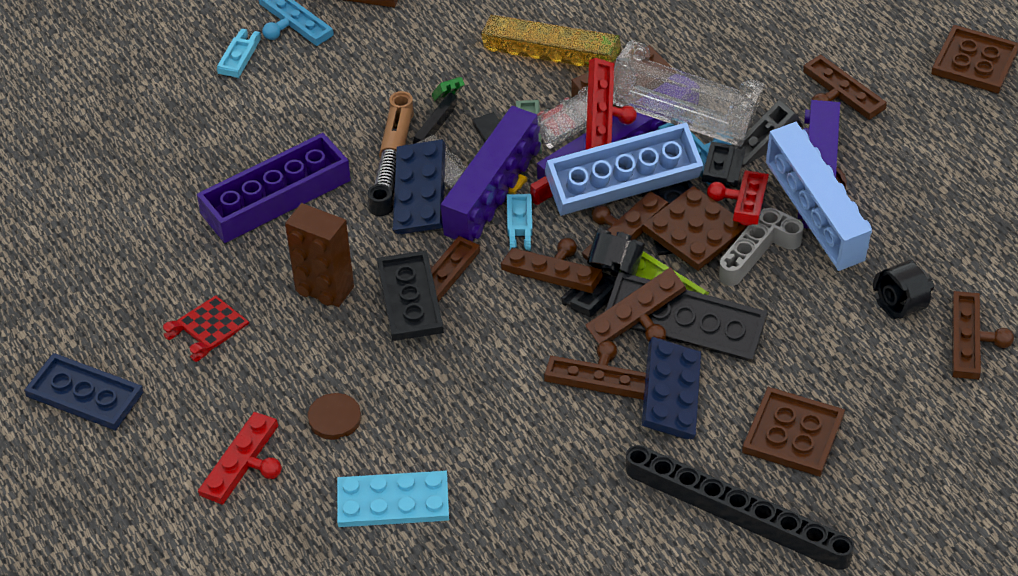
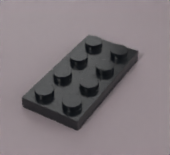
M427 250L377 258L392 341L444 333Z

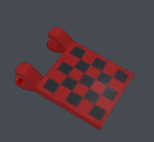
M215 295L178 320L166 322L163 325V330L166 331L164 337L167 340H171L180 334L182 330L186 331L199 342L190 346V352L193 353L190 358L194 362H198L212 349L248 325L249 321Z

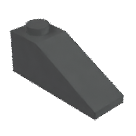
M780 100L735 144L737 149L746 147L743 161L744 166L767 153L770 131L793 122H797L800 127L803 126L797 115Z

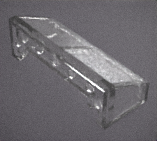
M630 39L617 57L614 66V105L620 107L629 105L638 113L674 125L687 122L689 129L742 147L759 106L765 83L747 79L741 83L739 90L650 61L649 48L643 43Z

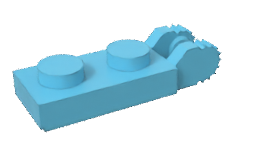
M241 29L237 36L233 38L218 63L217 73L239 78L261 40L260 32L254 31L250 39L246 40L248 37L247 29Z
M507 194V231L510 238V249L517 247L515 236H525V251H531V194Z

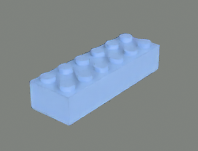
M686 122L547 160L545 175L559 214L562 216L698 178L702 171L703 163Z
M797 122L770 131L766 164L837 270L840 271L864 262L869 248L870 235L872 234L871 225L867 220L863 219L857 204L847 196L843 184L838 183L832 168L825 164L819 149L810 142L807 132L804 129L802 130Z

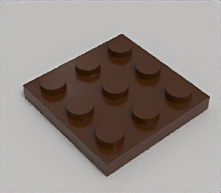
M953 25L932 67L931 74L999 94L1018 54V42Z
M692 186L643 223L642 231L699 271L732 245L749 225H742L739 222L733 221L734 214Z
M767 387L743 444L742 453L821 477L843 421L845 409Z

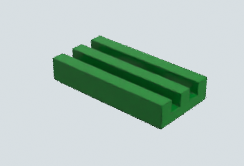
M462 77L440 83L432 92L434 101L439 100L441 97L445 98L450 92L456 95L465 85Z

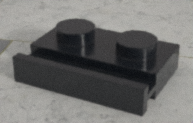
M711 141L702 182H721L725 186L729 183L737 187L746 147L737 149L735 145Z
M602 272L603 278L592 293L571 288L561 297L562 304L564 306L569 305L571 309L592 317L609 301L616 277Z

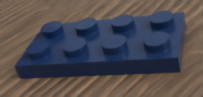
M443 139L397 146L393 231L395 234L443 228L440 205L444 200L446 144Z
M656 337L651 338L648 344L641 426L683 439H693L696 436L701 351Z
M52 353L24 389L26 397L115 431L144 393L142 385L56 353Z

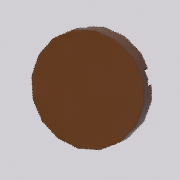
M325 394L317 398L310 405L308 411L309 426L314 434L323 439L336 440L345 435L347 437L353 434L359 427L361 421L360 406L354 398L346 394Z

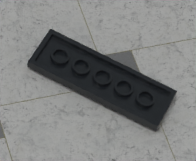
M618 272L606 310L650 280ZM685 290L650 314L649 317L654 324L664 327L666 339L753 362L768 311ZM641 322L630 328L646 333V329Z

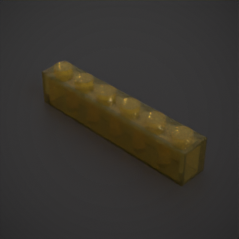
M492 14L481 32L484 48L490 51H499L589 67V60L593 58L612 62L619 59L622 52L619 35Z

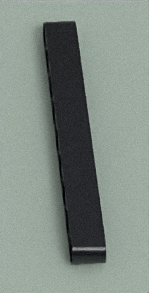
M634 445L627 450L625 469L627 475L632 479L831 568L843 570L850 566L854 542L847 535L645 446Z

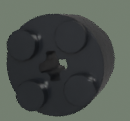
M598 228L589 252L587 265L602 269V271L603 269L609 271L614 276H617L618 272L635 276L645 244L637 240H631L632 236L629 234L617 232L615 236L611 235V232Z
M914 260L902 262L875 275L873 291H878L879 299H876L877 304L891 319L905 318L926 309L930 304L934 283L917 266Z

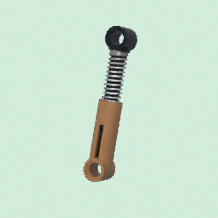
M405 91L395 92L389 98L390 109L379 152L380 163L375 184L368 190L369 211L379 217L386 216L393 210L392 197L396 174L397 146L406 144L410 122L414 116L413 97Z

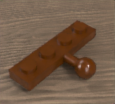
M821 54L803 66L805 74L829 90L826 94L818 93L814 95L812 100L832 101L838 97L868 120L886 109L887 102Z
M650 191L620 219L613 217L610 209L605 205L596 206L592 210L591 216L595 223L611 226L607 229V231L611 232V235L616 236L617 232H623L631 235V240H635L643 233V223L666 207L668 202ZM592 244L582 252V256L586 260H588Z
M458 236L434 266L430 265L438 302L480 253V245Z
M563 238L559 241L557 245L558 253L554 258L511 248L501 262V269L506 272L589 293L594 291L603 278L602 269L565 260L572 257L577 251V244L571 238Z
M670 267L585 326L598 345L602 341L614 340L638 322H641L646 329L645 336L648 342L652 337L665 340L666 330L663 326L654 324L649 315L683 293L686 287Z
M953 291L952 377L979 380L981 374L980 341L994 342L999 348H1008L1014 342V335L1008 328H999L995 332L980 331V293Z
M602 341L597 346L598 364L550 355L544 374L545 382L644 400L645 372L608 366L609 361L613 360L617 355V347L612 341Z

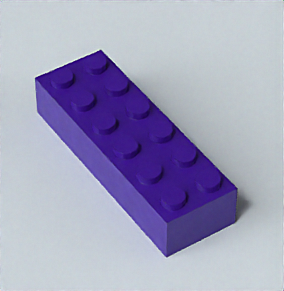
M515 106L509 108L440 204L445 236L455 240L460 236L472 242L475 238L478 239L481 236L484 225L487 221L490 222L493 219L497 207L504 203L509 187L514 188L516 186L518 175L527 170L532 157L536 156L540 151V126L538 125L537 114Z
M321 133L197 193L200 214L220 239L227 243L297 208L301 203L305 204L351 181L349 160L324 133Z

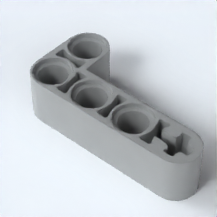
M763 209L758 225H749L722 256L719 268V280L721 283L727 286H734L740 283L772 243L786 249H797L800 247L803 236V223L777 209Z

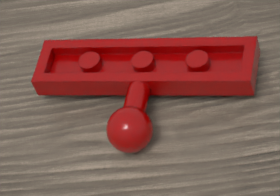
M598 58L589 60L586 150L612 143V116L618 117L619 121L626 125L632 124L637 118V112L632 106L626 105L621 108L613 106L614 63Z
M745 170L740 190L726 188L721 182H713L707 188V195L716 202L724 198L737 200L733 221L739 222L742 225H758L769 174Z
M253 412L198 489L199 496L223 505L249 467L260 470L262 476L267 479L277 478L282 470L279 460L273 457L264 460L256 458L279 426L277 419Z

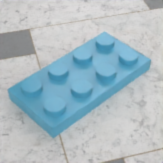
M447 471L337 477L338 527L449 521Z

